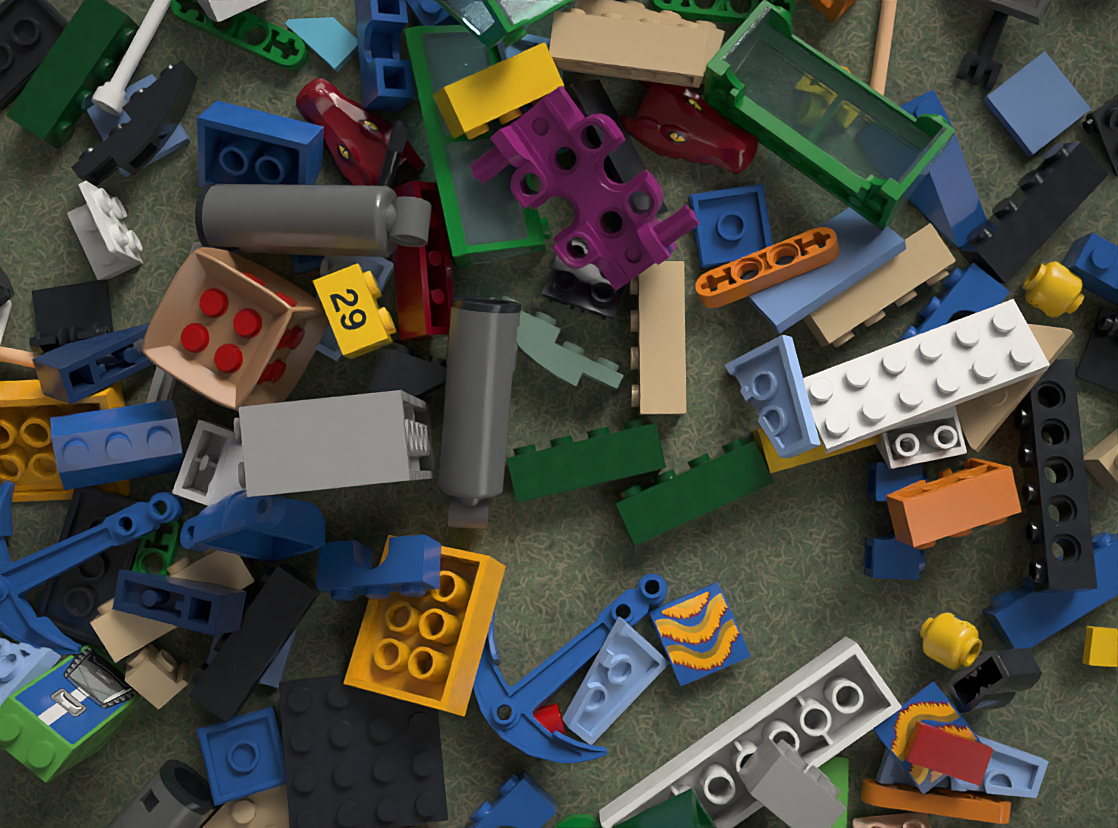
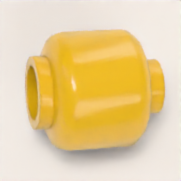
M1056 261L1049 262L1046 265L1038 264L1029 273L1022 286L1026 290L1024 295L1026 302L1051 318L1059 317L1065 312L1072 314L1084 299V295L1080 293L1083 286L1082 278Z
M949 612L941 613L934 619H927L920 631V637L923 638V652L929 658L951 670L960 669L963 666H971L981 651L982 641L979 639L976 627Z

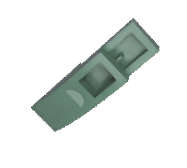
M502 296L501 298L503 300L518 302L507 296ZM521 311L516 342L518 343V348L535 364L556 379L575 389L581 376H584L614 391L617 390L624 376L617 372L619 368L617 364L598 357L596 362L583 356L584 349L567 341H564L562 346L556 344L561 334V329L555 326L557 320L538 311L535 317Z

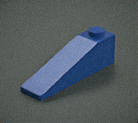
M934 89L899 106L916 119L924 113L941 115L953 128ZM877 121L855 135L872 168L881 177L884 176L887 179L891 177L899 184L902 183L924 156L923 153ZM954 133L946 150L908 200L957 249L965 245L968 234L977 226L984 224L987 218L956 134Z

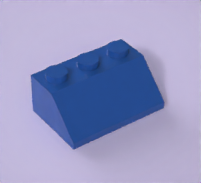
M216 101L197 117L199 187H205L209 184L315 185L323 158V126L221 101Z
M173 399L51 417V439L58 474L64 490L180 471L182 467L183 452Z

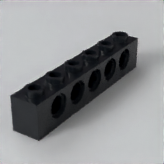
M1055 359L1017 405L1018 408H1016L1014 414V424L1016 429L1020 430L1021 440L1017 458L1019 466L1023 468L1024 472L1021 499L1023 504L1027 505L1028 515L1024 534L1026 542L1030 544L1031 548L1028 576L1030 581L1034 583L1035 593H1081L1097 589L1074 359ZM1038 393L1047 398L1048 407L1043 406L1039 402ZM1041 430H1045L1050 434L1052 445L1047 444L1042 439ZM1045 467L1050 468L1055 473V483L1047 479ZM1050 504L1059 511L1060 518L1058 522L1052 519L1049 514L1048 508ZM1053 543H1057L1062 548V561L1054 556L1052 551Z

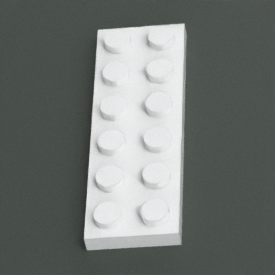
M1012 299L803 378L818 437L827 454L1045 372L1050 364L1017 304Z

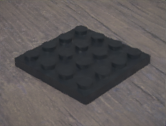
M346 674L279 682L290 828H398L448 820L438 709L343 684Z

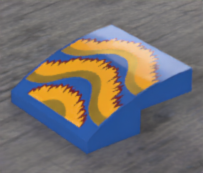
M718 582L649 610L653 624L680 686L751 657Z
M934 681L903 704L901 709L872 729L923 795L948 775L908 762L903 757L916 721L982 743Z

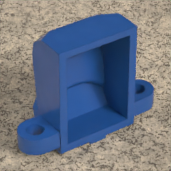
M241 490L225 496L219 502L204 508L198 516L187 520L181 530L180 542L185 549L198 552L211 548L275 563L324 547L325 520L319 507L310 502L286 499L279 494L247 497L246 490Z

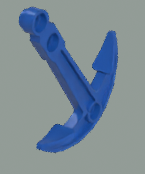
M5 481L0 486V629L12 639L20 643L30 644L37 649H41V647L49 648L60 655L81 653L82 645L65 636L46 616L37 618L26 599V594L115 546H125L158 530L161 523L177 521L184 511L183 500L179 495L172 492L157 493L149 502H138L105 518L103 523L12 563L4 536H11L13 534L11 508L15 484ZM161 501H164L167 505V511L163 515L158 511V505ZM127 517H129L133 523L132 528L129 531L125 529L124 525L125 519Z
M657 574L643 576L638 582L637 589L626 590L599 613L597 620L513 686L507 684L497 666L501 663L495 640L494 610L473 684V690L480 710L490 726L502 739L531 757L560 764L592 761L606 756L607 747L578 742L556 730L551 734L534 718V713L599 653L618 619L616 616L617 609L623 606L630 609V616L623 620L633 628L648 615L650 606H658L664 602L667 597L666 581ZM650 582H654L659 585L660 589L656 594L651 595L645 591V586ZM503 706H509L512 710V715L508 720H500L498 717L499 709Z

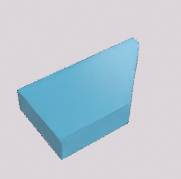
M333 17L288 19L285 23L290 31L299 36L312 51L337 73L358 52V39Z

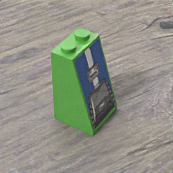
M87 644L81 648V653L70 655L7 697L0 706V746L47 783L102 749L143 696L125 682V669L115 663L98 647Z

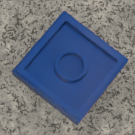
M763 184L689 195L690 210L694 211L697 220L700 222L693 229L700 270L720 267L773 245Z
M275 706L232 718L228 722L221 721L197 729L214 806L286 784L283 738Z

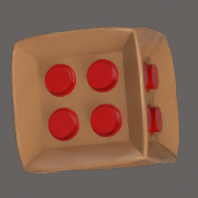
M203 247L196 249L185 260L172 280L148 326L142 344V353L158 368L197 393L221 406L239 412L238 407L281 403L285 401L316 351L315 348L325 334L329 320L319 300L262 265L244 259L234 252Z

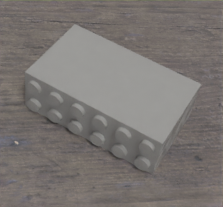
M402 390L238 407L239 418L234 419V435L237 444H242L244 461L239 462L238 479L241 488H246L247 497L436 478L429 404Z

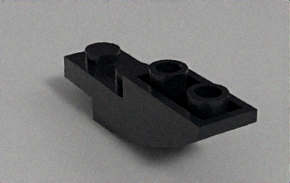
M183 60L164 68L155 82L147 88L135 91L130 96L129 102L122 107L131 120L114 127L110 131L108 138L97 147L85 150L79 156V161L71 167L72 170L82 181H87L94 186H98L120 167L134 176L161 150L176 130L193 96L198 77Z

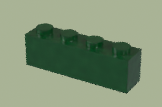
M84 0L6 116L56 149H59L62 143L68 142L73 136L75 124L82 113L87 112L86 109L94 105L91 99L98 86H101L103 82L109 81L115 74L117 69L116 63L124 51L128 50L140 27L129 15L106 0Z
M645 418L623 423L625 430L611 434L609 427L587 431L588 439L573 442L572 435L550 440L551 448L536 451L535 444L513 449L514 456L507 458V463L517 503L666 468L656 423L647 425Z
M742 437L721 446L724 453L710 459L709 454L705 453L688 461L687 463L690 468L676 474L672 468L654 476L655 484L642 490L640 485L637 484L619 492L621 500L614 502L632 544L634 546L774 483L756 442L749 441L745 443Z

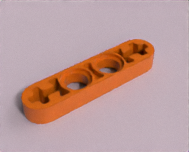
M828 227L814 228L702 274L695 284L699 299L708 308L721 307L829 264L840 253L837 235L833 229ZM824 244V247L819 248L818 245ZM805 250L806 255L802 256L801 251ZM781 257H795L794 260L787 265L776 264V262ZM749 270L759 271L752 279H740L742 274ZM733 279L734 284L730 285L729 280ZM713 287H717V288H718L717 290L712 291V292H711V290H710V289H712Z
M864 778L862 780L860 800L871 805L997 824L1009 823L1011 802L1003 798L934 787L923 795L917 787H913L910 784H882L871 778Z

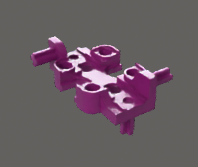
M563 86L556 88L519 119L492 135L490 139L495 146L469 166L473 171L472 175L476 180L479 179L483 185L510 164L518 168L512 175L510 186L515 199L523 209L530 206L534 210L553 196L567 198L575 209V217L570 226L564 228L554 237L557 243L552 249L560 260L569 267L582 268L588 264L595 265L615 291L653 264L659 265L667 260L677 247L675 241L700 224L694 211L690 210L687 205H684L660 223L655 214L662 207L664 194L659 183L647 169L636 175L631 181L623 184L615 183L607 177L604 171L605 158L626 139L619 127L609 116L599 113L585 118ZM590 125L597 126L602 130L604 140L601 145L596 146L589 142L586 132ZM561 147H568L574 151L576 163L573 168L565 169L558 164L556 154ZM528 173L536 174L540 178L542 186L540 191H534L528 187L526 180ZM642 191L649 196L651 200L649 209L642 210L635 206L633 202L634 192ZM614 211L621 216L623 225L619 231L611 232L603 226L602 217L605 212ZM573 237H580L586 241L588 253L581 254L573 248Z

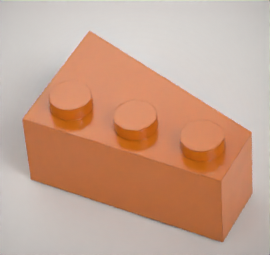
M971 457L963 461L965 468L952 474L951 469L946 468L938 472V480L928 483L925 480H919L886 495L896 540L910 545L914 549H926L936 545V540L947 536L962 537L972 533V528L983 524L994 526L1005 523L1007 516L1022 512L1012 468Z

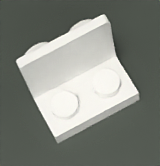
M87 181L80 183L79 187L87 204L67 214L97 280H108L143 264L138 253L142 251L141 243L132 230L128 231L123 221V218L127 217V213L121 201L116 196L112 197L107 194L103 188L99 189Z

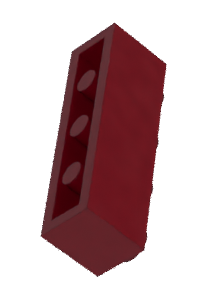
M411 181L392 190H394L397 197L407 196L426 200L431 203L432 208L428 244L422 247L398 245L393 253L400 340H435L448 337L450 331L451 298L454 297L450 242L437 183Z

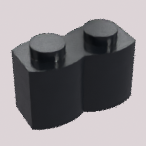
M1029 648L990 650L981 654L975 660L971 669L962 670L955 674L950 680L947 689L959 713L1000 709L1011 702L1016 692L1025 691L1033 687L1040 679L1042 672Z

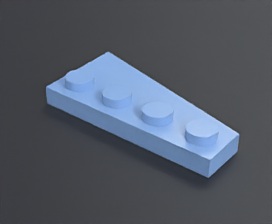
M977 735L983 744L994 749L981 786L949 775L934 786L956 791L974 790L985 791L987 794L1037 798L1048 761L1036 755ZM886 748L875 780L882 784L893 785V783H900L916 787L899 766L898 761Z

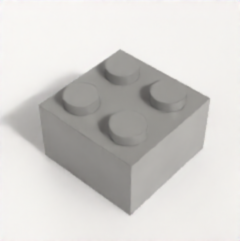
M767 736L738 772L749 793L791 828H831L847 809L837 797L841 790L816 766L812 765L808 770L809 764L783 739L776 744Z

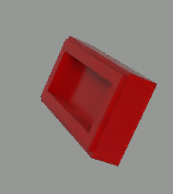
M916 721L903 757L908 762L981 786L994 749L986 744Z

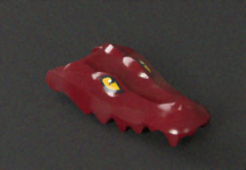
M324 78L314 79L305 85L296 97L297 110L308 123L324 127L323 146L331 156L338 172L351 186H377L393 125L367 109H363V106L344 96L333 84ZM406 139L398 167L406 161L412 169L419 173L426 164L419 157L408 139Z
M639 80V83L648 88L649 91L635 118L632 119L622 115L619 117L629 136L659 156H666L670 159L677 160L683 158L688 162L703 165L711 163L730 171L734 175H738L751 164L757 152L758 142L754 135L731 123L688 86Z

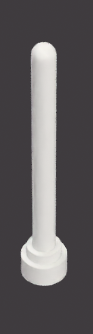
M154 0L110 82H105L104 86H98L91 101L96 106L112 115H121L122 107L127 103L124 99L127 93L124 90L167 12L171 0Z

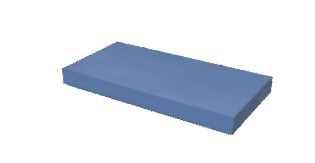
M849 207L820 226L833 229L837 235L840 253L834 261L745 298L780 334L906 250L905 240L889 226L882 231ZM824 244L818 245V247L822 248L824 247ZM805 250L801 251L802 256L806 255ZM781 257L776 262V264L787 265L791 263L795 257ZM754 270L742 278V280L754 278L759 271Z

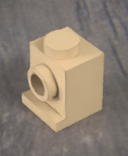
M151 643L131 653L126 660L125 682L158 710L188 684V666L182 662L177 667V663L170 653L165 650H157Z

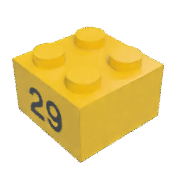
M357 263L313 280L343 356L354 359L393 343L390 334L395 333L396 329L386 308H379L376 299L382 297V294L371 270L364 272Z

